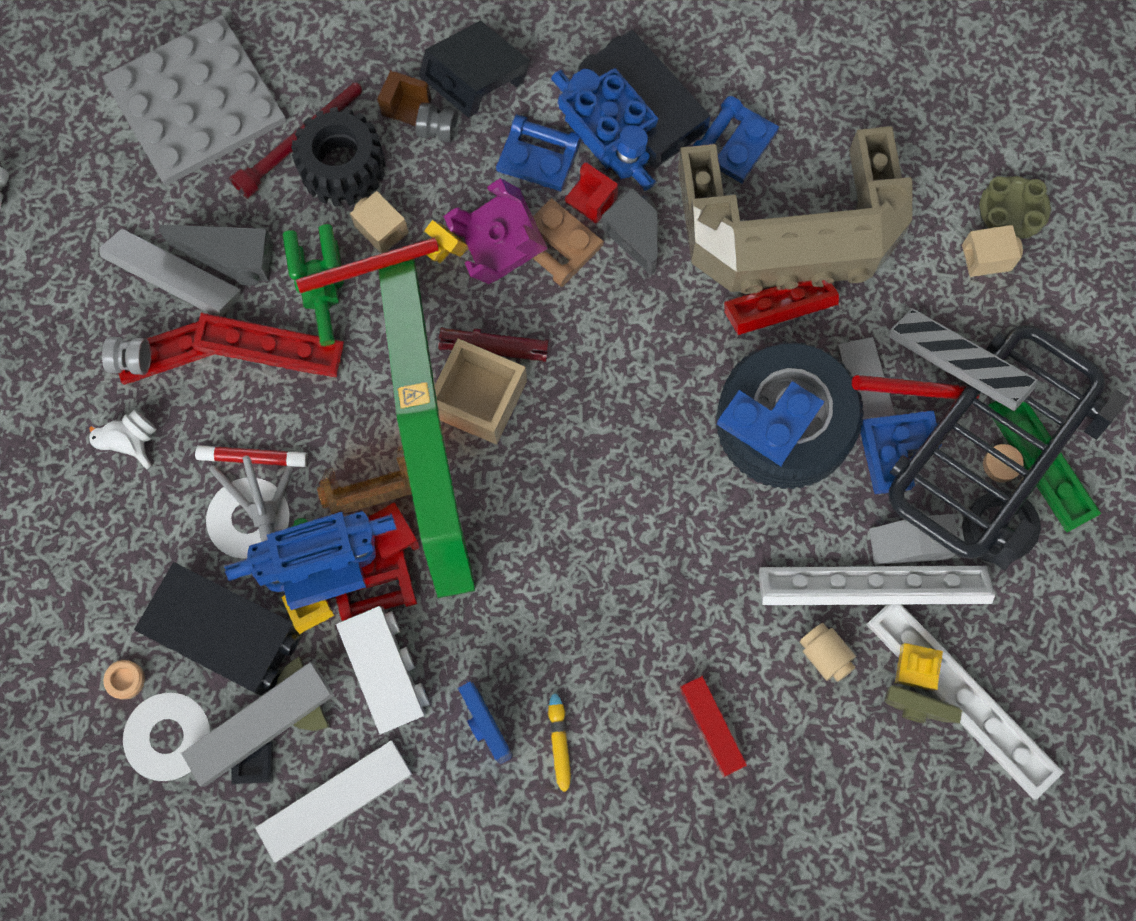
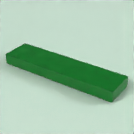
M998 401L988 405L1046 445L1050 441L1051 436L1032 407L1027 403L1022 402L1015 411ZM993 419L1009 445L1015 447L1021 453L1024 462L1023 466L1029 470L1042 450ZM1060 452L1037 484V488L1066 533L1099 516L1101 512Z

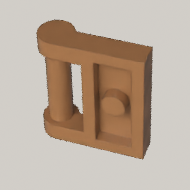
M552 198L533 216L543 239L567 258L569 262L562 265L545 250L533 257V259L554 276V282L563 287L603 246V240Z

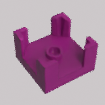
M499 178L487 187L488 191L497 196L474 212L469 213L457 207L443 216L449 230L464 237L475 263L468 260L465 262L470 277L487 284L501 279L548 249L520 189L502 178Z

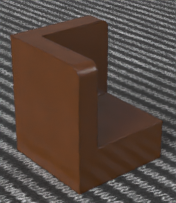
M391 70L377 98L381 115L416 126L417 114L421 103H430L432 100L430 87L425 81Z

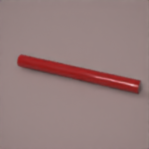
M435 237L296 279V284L301 294L439 251Z
M855 375L852 379V388L854 390L957 399L966 387L964 385Z

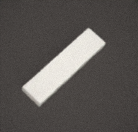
M391 740L261 823L255 829L274 863L278 862L413 774Z

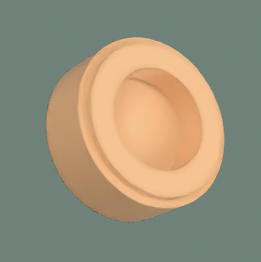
M1008 444L994 446L995 449L1023 467V457L1015 447ZM988 452L986 453L983 467L986 474L992 480L1005 483L1012 481L1019 475L1018 472Z
M120 660L110 665L106 670L103 680L104 687L112 697L123 700L130 699L142 690L145 675L138 664L129 660Z

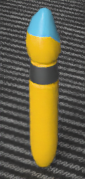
M552 694L548 705V718L551 721L555 776L559 788L565 792L568 790L571 782L567 734L565 733L564 722L565 709L560 697L557 694Z

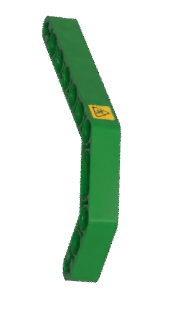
M411 259L379 269L378 271L397 422L422 546L437 598L474 592L475 585L459 519L440 423L415 260Z

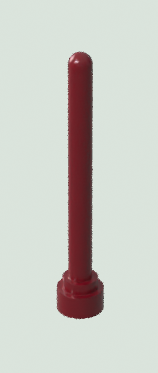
M356 82L352 83L321 110L326 114L330 113V108L338 107L339 112H341L362 94V86ZM316 114L311 117L312 120L317 117ZM296 131L251 169L249 167H246L244 170L239 168L229 177L230 182L238 191L240 189L243 190L245 193L243 196L246 199H249L259 190L257 186L261 184L260 179L293 152L292 140H297Z

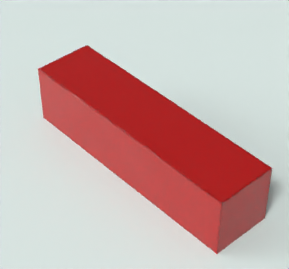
M703 676L680 686L679 689L722 776L725 777L746 767L747 764Z

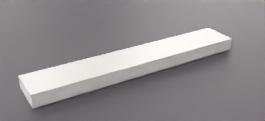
M987 566L760 567L759 569L762 605L992 604L995 597Z
M887 604L866 624L898 658L900 647L903 643L943 651L938 688L930 692L939 701L960 707L963 710L960 723L1034 800L1038 799L1064 773L902 604Z

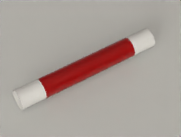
M200 445L196 447L195 452L196 460L243 463V457L249 456L252 464L306 467L308 453Z

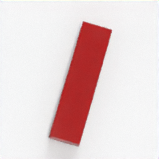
M201 313L192 347L196 351L337 378L344 341L334 339V344L322 346L320 345L319 336Z

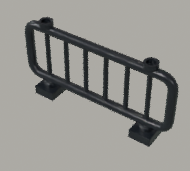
M1029 325L1015 327L1006 336L998 332L988 345L986 351L1004 361L1008 356L1078 401L1066 419H1063L1029 396L1023 401L1060 425L1048 444L1046 445L978 400L977 397L981 391L968 384L913 456L909 459L902 455L890 471V474L895 476V479L889 488V502L893 510L900 517L962 558L975 559L982 557L995 545L1000 550L991 562L1004 571L1020 554L1037 529L1036 526L1025 519L1022 520L1015 530L1008 527L1009 523L1085 417H1090L1092 421L1084 432L1097 440L1129 399V397L1117 389L1107 401L1100 398L1106 385L1105 376L1101 369L1094 362L1044 330ZM1024 339L1037 343L1085 374L1090 380L1089 387L1083 395L1015 352L1014 348ZM971 404L1042 450L1029 470L958 424V421ZM952 429L1024 476L1010 496L938 449ZM933 454L1004 502L990 523L918 474ZM914 480L984 528L985 531L974 543L962 541L910 505L904 497L905 490Z

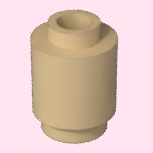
M824 623L819 624L800 640L801 645L805 648L803 653L826 681L834 677L839 682L856 668L852 661L857 656L833 628L828 629Z

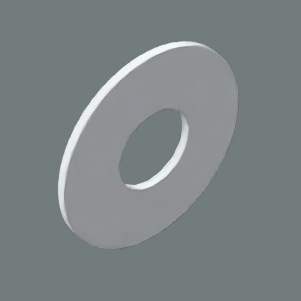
M248 478L231 482L249 502H254ZM257 478L263 501H272L277 487L266 480ZM223 487L216 493L208 507L206 516L207 531L212 542L219 550L235 558L247 559L249 546L263 541H261L259 529L254 533L244 534L238 532L233 527L231 521L232 512L240 504ZM284 495L280 502L278 514H275L277 521L276 524H273L275 532L287 529L289 523V508Z
M178 693L154 695L139 704L128 718L123 734V747L126 758L130 765L146 778L156 781L178 779L191 772L181 753L210 733L208 719L203 709L193 699ZM164 719L177 721L184 732L181 746L170 754L156 752L151 747L149 741L152 727Z

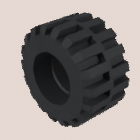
M338 107L330 108V113L326 114L321 110L316 112L317 117L312 120L308 117L303 121L305 128L298 127L295 133L297 140H292V150L294 152L292 157L304 187H307L308 192L313 197L317 194L319 201L327 204L330 198L333 206H341V200H347L348 206L356 204L354 198L360 196L361 199L369 197L367 192L369 188L374 192L378 189L377 179L383 180L385 175L383 167H386L378 133H376L371 121L367 122L366 117L361 113L354 116L352 109L345 108L343 112H339ZM348 147L357 151L354 157L345 164L329 166L322 163L325 155L333 149Z

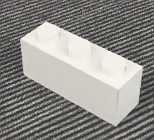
M378 606L336 624L379 734L426 715L424 707L430 705L422 684L415 685L409 671L415 669L407 647L400 649L395 634L400 633V628L393 612L386 613L383 607Z

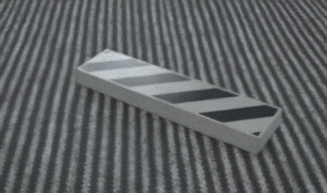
M913 308L890 330L889 338L1013 411L1036 388L1038 380Z

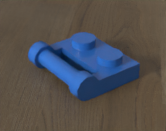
M727 96L721 104L719 115L702 139L696 140L693 146L715 144L733 117L741 121L718 154L721 172L743 183L777 134L779 126L747 109L737 98Z
M516 114L512 122L511 131L496 165V170L562 192L582 140L576 132L567 134L529 122L527 117ZM522 134L565 147L564 154L520 141Z

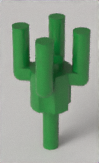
M330 224L318 227L323 260L314 259L305 262L304 250L302 246H299L297 232L289 230L282 234L288 274L294 280L295 290L299 294L296 279L342 266L338 241L334 238L333 226ZM344 280L301 293L303 307L305 309H315L319 340L322 346H329L335 343L329 308L339 303L337 288L343 286Z

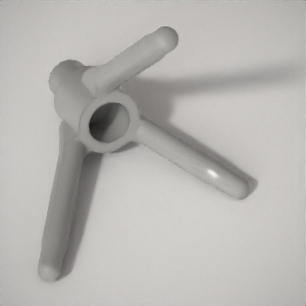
M244 456L243 463L255 504H251L216 466H210V472L246 510L249 517L253 519L254 528H259L261 541H266L267 534L275 532L273 525L277 523L275 514H278L280 502L293 468L291 466L286 467L272 501H263L249 456Z

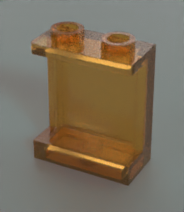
M403 447L397 448L396 455L400 470L343 487L339 486L333 467L325 469L322 479L319 481L320 486L317 487L323 509L329 507L331 514L339 512L345 514L412 494Z

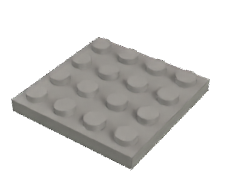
M223 15L102 76L165 186L287 122Z

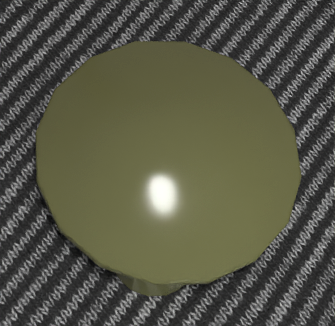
M997 176L990 181L988 187L982 193L979 203L981 218L988 228L1013 225L1016 237L1020 239L1029 238L1039 233L1049 221L1051 206L1049 197L1046 194L1047 187L1044 182L1038 179L1030 180L1018 176Z

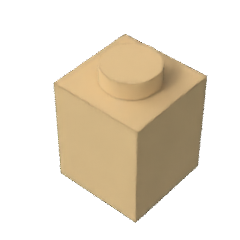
M377 191L369 198L361 199L350 213L355 228L380 253L387 252L409 233L405 219Z
M1013 225L970 231L962 244L970 277L1012 271L1023 254L1022 242L1019 237H1016Z

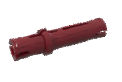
M445 327L440 329L439 338L441 341L438 342L439 350L452 351L457 339H460L502 357L535 360L544 363L547 360L546 351L549 344L547 339L540 340L481 333V329L474 328L473 332L447 329Z

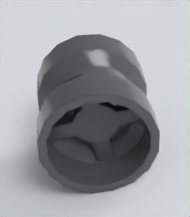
M422 102L416 120L417 137L429 139L431 136L437 135L440 141L452 143L454 137L450 136V130L457 127V109L446 106L440 112V109L436 108L433 104Z

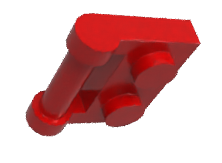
M375 546V559L371 564L361 567L366 587L349 593L399 580L401 590L352 604L349 593L336 596L342 622L378 606L383 607L385 610L403 604L406 607L418 604L404 550L388 559H383Z

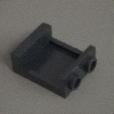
M480 20L425 49L419 77L470 118L478 113L483 96L507 82H510L516 88L520 87L524 82L530 60Z

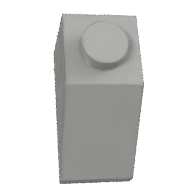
M954 514L928 516L958 537ZM906 520L869 529L874 566L949 560L956 555Z

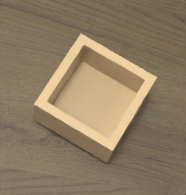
M457 339L435 384L440 421L497 445L527 383L526 367Z

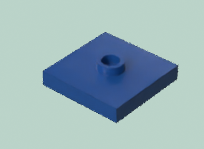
M468 682L459 687L458 690L473 717L467 720L477 741L485 739L495 760L500 765L511 759L513 754L477 687L473 682Z

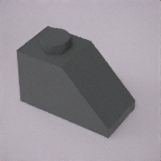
M632 188L602 215V230L647 273L652 275L656 271L658 211L649 197L639 195Z

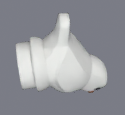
M134 409L129 415L125 414L122 421L114 420L101 428L93 426L89 428L91 432L89 437L90 443L96 449L113 450L132 455L139 460L144 468L148 469L152 466L146 456L144 442L149 441L152 438L151 435L157 429L137 410Z

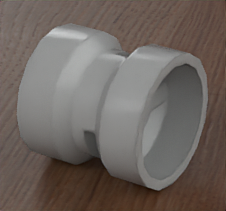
M107 337L105 339L102 349V363L107 373H121L123 370H129L132 374L145 375L148 372L151 362V348L146 338H133L131 341H124L121 337Z

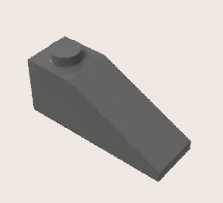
M160 225L159 232L168 245L236 280L238 283L254 286L258 284V281H269L273 241L267 229Z

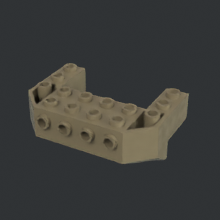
M892 126L856 131L849 149L858 198L855 210L740 221L736 195L724 196L716 144L681 147L678 173L691 263L730 292L741 291L743 294L758 293L762 289L777 286L778 290L785 288L791 290L798 286V282L812 280L813 286L823 287L822 280H825L828 284L848 280L849 283H861L872 278L899 245L912 222V178H902Z

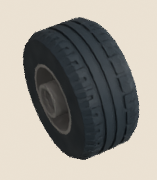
M782 341V343L776 342L773 345H765L763 348L759 347L755 352H750L748 356H745L741 362L735 365V368L732 369L726 379L719 399L716 414L717 422L739 390L771 411L792 381L824 401L823 406L782 466L759 453L716 423L720 444L723 446L724 452L728 454L729 460L733 461V465L736 468L738 467L740 472L747 474V477L750 479L754 478V481L761 482L766 486L771 485L773 488L780 487V489H795L796 487L803 488L806 485H813L814 482H820L843 463L861 433L864 410H862L863 401H861V393L859 390L852 388L853 376H850L851 372L845 368L842 362H838V358L831 356L829 352L825 353L820 347L816 348L815 345L810 344L808 346L803 342L791 341V343H788V341Z

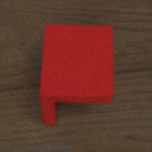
M584 162L580 167V180L565 197V202L597 224L602 215L618 199V184L587 162Z
M395 502L368 517L372 521L390 514L393 515L397 530L375 536L374 544L383 559H388L409 546L412 551L420 548L417 539Z

